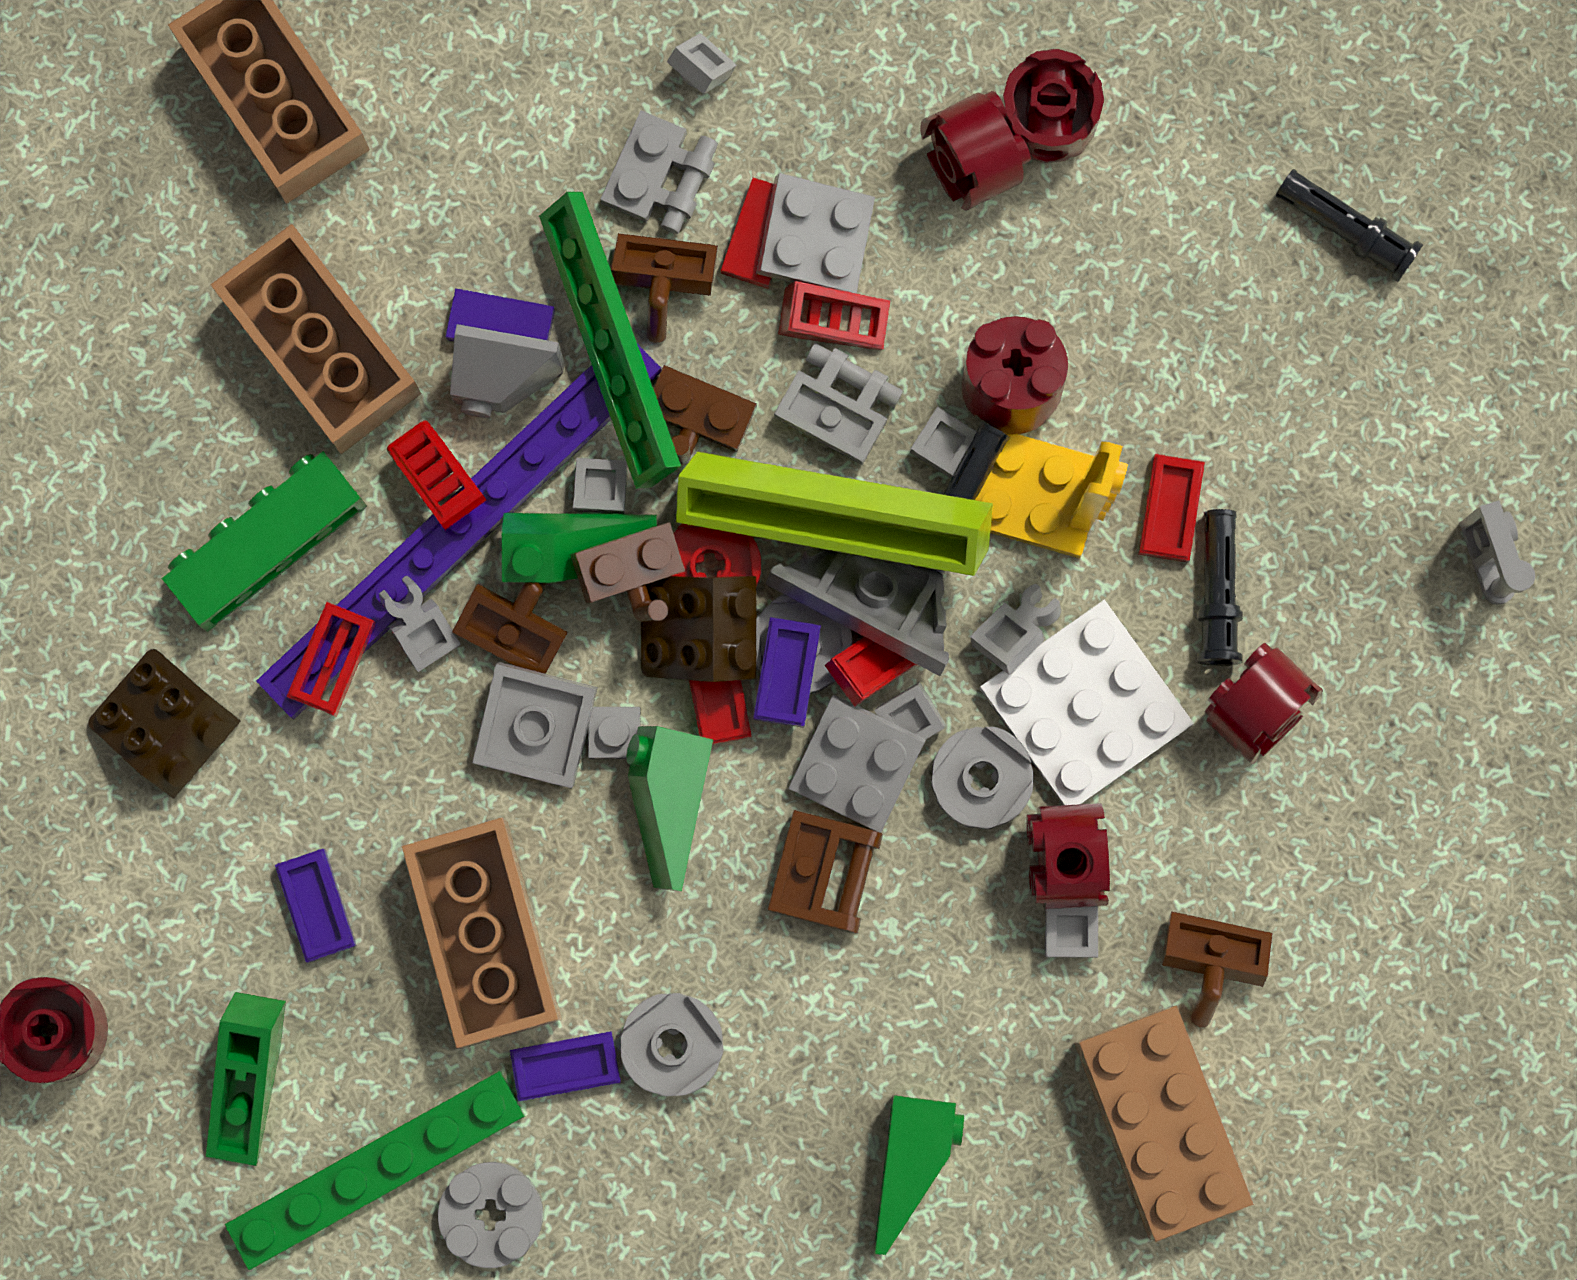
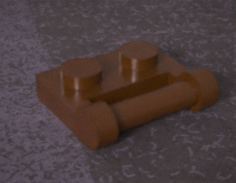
M794 810L768 911L858 934L861 918H858L857 914L874 849H880L883 834ZM839 839L854 843L836 912L824 909L822 905Z

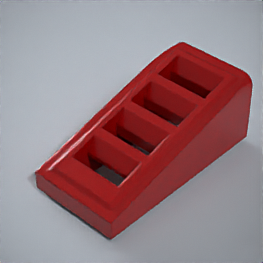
M794 281L787 285L784 290L778 334L797 339L883 350L891 300ZM803 300H809L806 323L800 322ZM822 302L830 303L827 327L819 326ZM843 305L851 306L847 331L839 330ZM862 308L871 309L868 336L859 334Z
M421 421L387 446L389 455L444 530L486 501L481 491L428 421ZM463 485L464 490L440 506L438 504Z

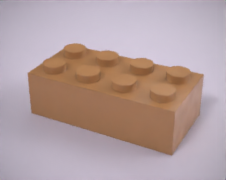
M205 0L168 24L179 45L286 204L370 150L363 133L273 0Z
M290 224L210 284L340 454H343L422 394L414 379L293 224Z
M502 817L403 845L404 857L456 1048H467L561 1021L562 1017L508 822Z
M1177 1005L1169 1006L1074 1042L1150 1240L1154 1242L1160 1241L1254 1205Z

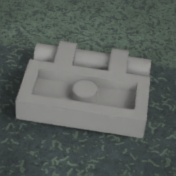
M640 110L600 199L601 204L646 223L656 205L667 210L660 226L668 232L679 234L685 218L690 219L697 206L694 198L703 178H709L715 163L712 161L718 143L709 137L700 136L694 151H686L681 148L687 135L685 128ZM673 165L685 170L676 192L663 189Z
M815 343L806 361L821 368L822 371L816 380L798 370L775 411L774 418L863 465L887 423L886 417L871 410L877 399L895 408L904 391L887 382L888 376L874 370L873 373H870L848 361L849 355L835 348L831 352ZM837 378L862 390L857 401L831 388Z

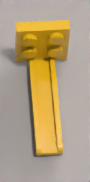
M1006 434L1010 438L1002 452H1000L991 473L978 497L975 499L976 501L993 503L990 533L1080 559L1088 532L1096 519L1104 521L1106 512L1109 513L1111 504H1114L1117 494H1120L1128 464L1119 462L1123 446L1110 442H1101L1093 456L1023 435Z

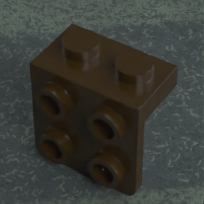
M669 576L646 584L650 600L665 602L668 607V614L660 621L641 622V671L645 677L707 682L756 679V576Z
M151 649L143 655L91 715L88 725L140 775L174 799L241 720L200 688L157 649Z

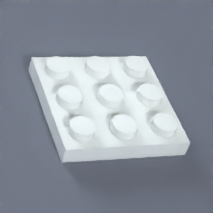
M1105 599L1041 643L1010 675L1002 671L979 688L1011 734L1024 745L1031 762L1062 805L1082 804L1194 724Z

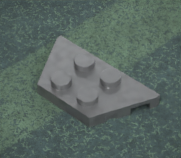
M816 547L804 551L802 559L786 567H783L780 563L774 566L769 573L766 585L941 677L949 661V652L944 651L943 633L947 627L946 610L941 603L944 596L943 574L932 568Z

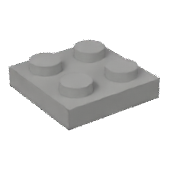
M779 173L774 178L756 274L792 283L798 281L857 293L875 197Z
M498 662L495 666L472 763L572 788L575 784L598 687Z
M833 695L788 789L881 833L926 739L859 706L854 707L851 702Z

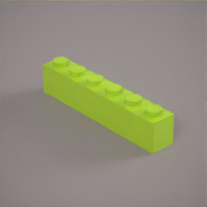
M696 452L678 476L676 522L975 576L989 550L993 503Z

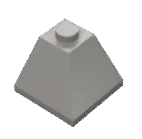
M457 324L450 395L454 403L462 405V413L475 417L490 418L492 411L507 412L563 374L565 362L559 343Z

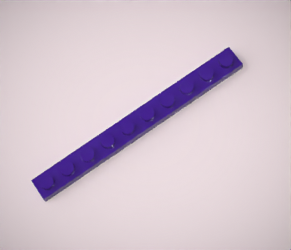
M638 344L650 381L652 382L661 373L662 369ZM592 365L471 478L485 497L486 501L446 530H444L436 517L431 515L336 605L376 622L364 653L390 629L389 625L400 619L391 615L382 605L379 598L380 592L385 590L394 602L404 600L408 590L402 578L408 576L418 585L424 597L503 523L504 513H513L611 421ZM462 486L452 497L457 495L465 488ZM334 617L303 692L311 695L342 619ZM316 625L256 680L293 720L308 706L288 698L287 694ZM353 625L327 688L339 677L360 626Z

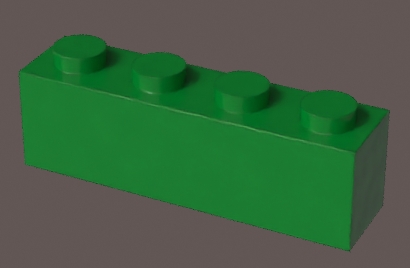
M324 451L316 457L313 454H309L301 458L290 468L288 473L291 477L277 488L270 485L259 491L249 501L248 505L251 508L236 520L233 517H229L221 521L209 532L208 537L211 540L195 552L193 549L182 552L169 563L168 569L170 572L161 579L196 623L205 631H210L367 507Z

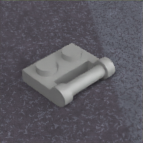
M1499 500L1479 506L1459 522L1486 600L1492 604L1501 605L1511 600L1515 593H1521L1532 586L1535 581V571L1528 562L1520 560L1514 541L1518 540L1515 521L1509 511L1503 512Z

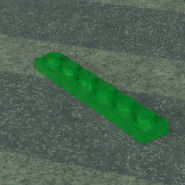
M566 192L540 214L539 218L635 488H652L681 467L584 194L583 192Z
M498 1071L224 1225L248 1270H252L524 1118L525 1114L502 1071Z

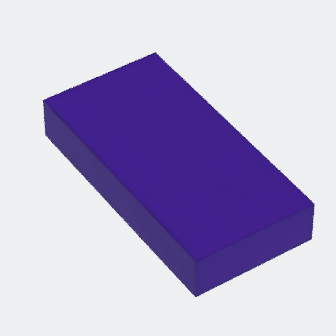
M455 288L445 337L448 341L454 342L456 326L458 324L549 341L555 308L554 306Z
M770 617L754 720L800 728L805 727L821 625Z
M322 848L276 864L275 868L306 963L356 947L357 944L326 849Z
M612 1031L510 1050L518 1101L621 1083Z

